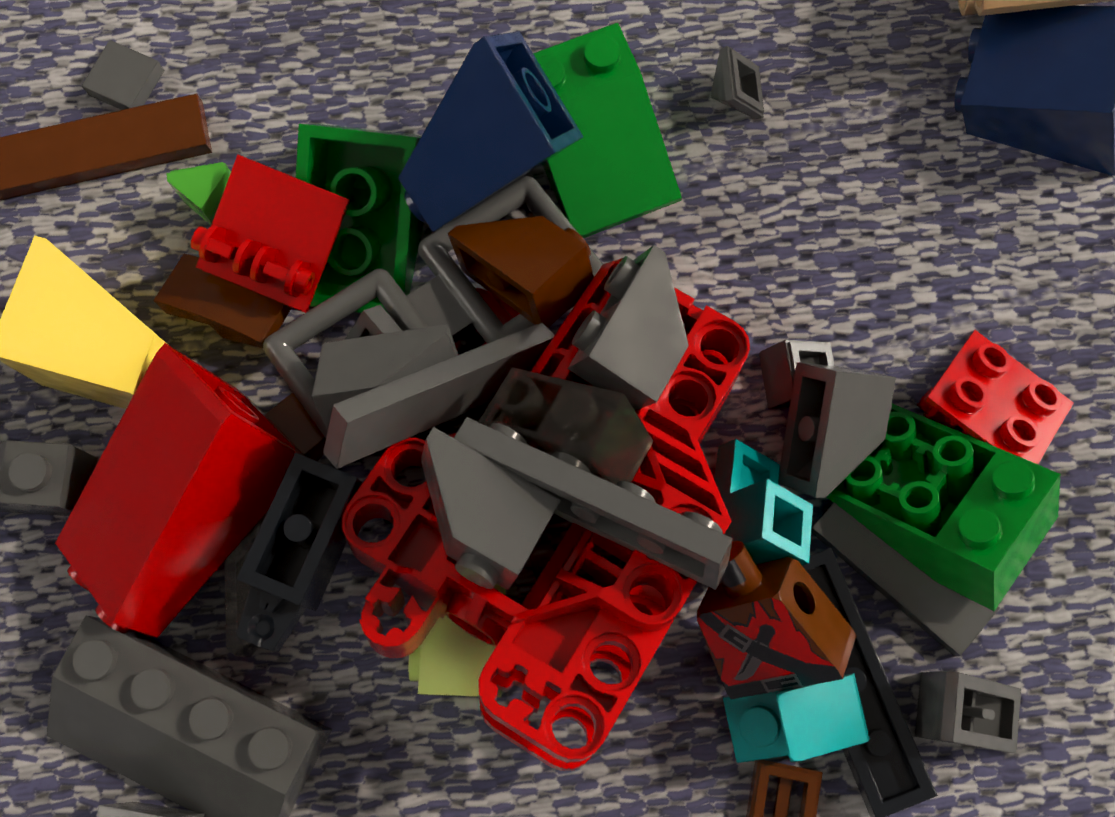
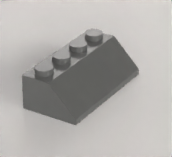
M85 616L52 675L47 725L48 737L191 811L205 813L204 817H289L332 731L331 728L135 630L129 629L127 633L118 632L106 625L99 617Z

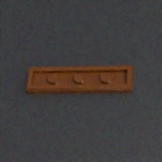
M196 93L0 137V200L212 153L203 102Z

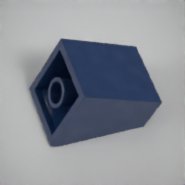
M1072 5L985 15L982 28H974L970 36L968 60L972 64L968 77H960L955 91V111L963 114L966 133L1115 176V6Z
M520 31L484 36L473 44L398 177L406 190L404 196L409 209L420 221L426 222L432 232L455 220L583 138L582 133Z

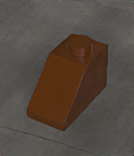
M543 216L458 225L448 232L462 272L535 325L543 323L547 328L551 326L580 299L594 278L589 258L591 250L584 238L571 228L563 230Z

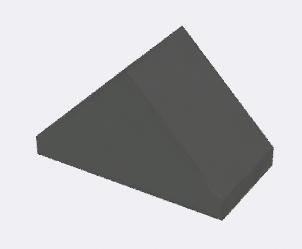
M921 672L915 737L1017 754L1021 688L960 672Z

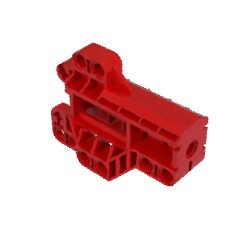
M622 259L605 263L586 288L499 419L492 423H500L510 427L526 440L527 445L540 451L543 450L550 439L603 470L602 479L615 485L618 481H627L638 485L650 493L657 504L681 515L686 511L704 515L721 527L723 534H725L732 521L700 444L722 409L750 351L749 337L744 328L734 320L707 305L704 310L694 306V298L674 287L683 323L686 324L684 328L689 346L658 401L634 412L630 411L567 369L579 350L571 344L572 339L582 322L593 310L599 314L601 313L611 296L610 293L604 290V286ZM456 433L450 434L449 436L454 438ZM407 438L391 445L383 453L349 501L342 515V529L353 555L362 564L380 574L365 597L366 602L361 612V620L359 619L370 646L378 654L385 657L403 658L412 654L423 643L438 618L441 617L443 619L446 615L452 622L474 638L496 646L483 667L478 680L480 713L484 722L493 731L554 769L573 771L584 766L604 743L697 581L654 559H649L647 555L637 550L632 551L572 523L522 605L494 588H483L469 581L455 569L457 561L446 555L427 482L425 481L423 484L415 487H406L396 481L398 474L403 469L410 466L422 467L421 458L425 440ZM374 518H383L393 524L391 533L379 542H366L358 537L361 527L367 521ZM595 545L601 547L626 562L623 569L619 568L593 552V548ZM580 569H583L605 587L577 576ZM402 588L411 597L403 611L408 627L404 631L393 627L385 636L382 634L383 627L377 617L380 618L384 613L394 617L399 613L405 604ZM419 605L427 609V612L422 610ZM594 662L610 664L616 669L620 683L607 684L601 682L594 676L590 664ZM513 685L523 690L521 700L514 698L507 707L499 705L496 701L498 690L507 693ZM540 701H545L548 705L545 708L539 729L537 730L530 726L531 721L528 718L533 712L537 714ZM561 719L576 721L586 734V745L574 749L563 746L556 740L552 731V725Z

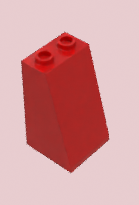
M164 343L152 359L55 544L71 565L67 569L69 576L78 585L88 590L99 604L95 608V612L106 625L121 633H127L129 629L158 638L269 510L295 452L303 456L305 455L246 394Z

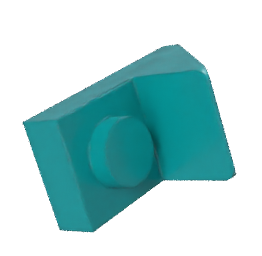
M854 673L844 675L842 680L732 700L728 695L723 697L737 763L789 756L790 762H799L866 743L870 740Z

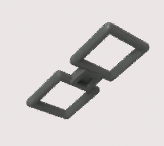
M521 177L424 238L418 245V253L436 277L413 292L405 295L388 271L375 269L269 335L264 340V353L325 438L328 431L311 397L315 379L294 350L373 299L378 298L402 331L448 324L454 343L475 329L488 344L535 325L521 314L503 325L448 253L453 249L448 232L455 226L498 221L523 204L528 207L534 216H543L563 230L571 228L576 231L533 177ZM590 248L591 256L589 258L595 277L603 263ZM576 303L573 304L567 311L572 309L576 305Z

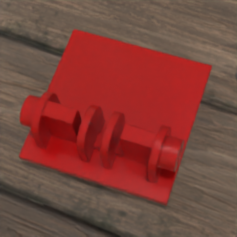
M237 155L211 226L208 229L199 226L192 236L191 248L199 252V259L195 268L306 313L309 310L350 200Z
M974 330L935 386L931 387L923 395L916 406L925 412L923 416L952 429L958 425L961 427L958 430L959 432L966 435L970 434L978 440L1039 464L1074 402L1061 394L1054 385L1041 379L1011 357L1001 346L992 343L978 331Z

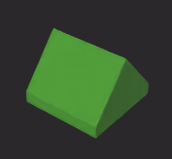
M220 162L166 173L167 182L183 202L211 225L231 173L226 163Z

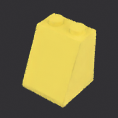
M34 235L0 319V361L42 386L126 409L156 352L166 342L50 241Z

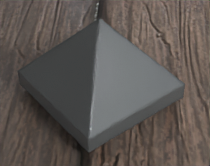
M728 46L720 49L711 98L754 119L763 118L764 105L759 66Z

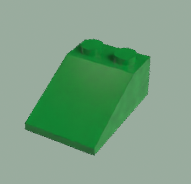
M618 22L533 53L583 135V138L542 164L563 215L583 238L680 202L682 196L641 71Z
M299 124L296 178L350 200L310 306L316 307L375 269L388 271L405 295L410 293L424 222L420 221L409 209L404 196L406 190L398 177L421 136L324 124ZM375 298L355 312L362 313L363 310L381 305L383 308L384 306L378 298Z

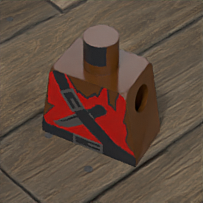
M732 541L728 566L717 589L708 587L697 610V622L725 691L731 700L842 680L844 678L856 634L796 559L784 557L756 565L743 542Z

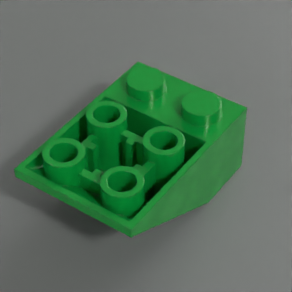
M892 403L885 440L827 498L932 580L995 611L1058 518L1061 474Z

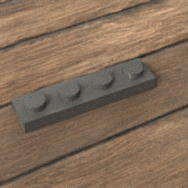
M466 417L454 439L560 499L561 501L553 514L632 551L637 550L647 555L649 559H654L715 590L717 589L728 566L733 538L723 534L721 527L713 520L691 511L683 512L682 515L657 504L653 496L638 485L627 481H618L615 485L591 474L589 468L583 462L567 453L556 451L549 455L527 445L526 440L508 426L492 423L488 427Z

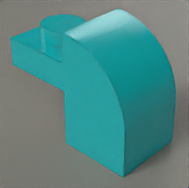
M737 439L718 446L714 480L732 521L725 535L733 538V541L743 542L756 565L784 557L796 559L802 566L809 564L813 504L778 485L780 464Z

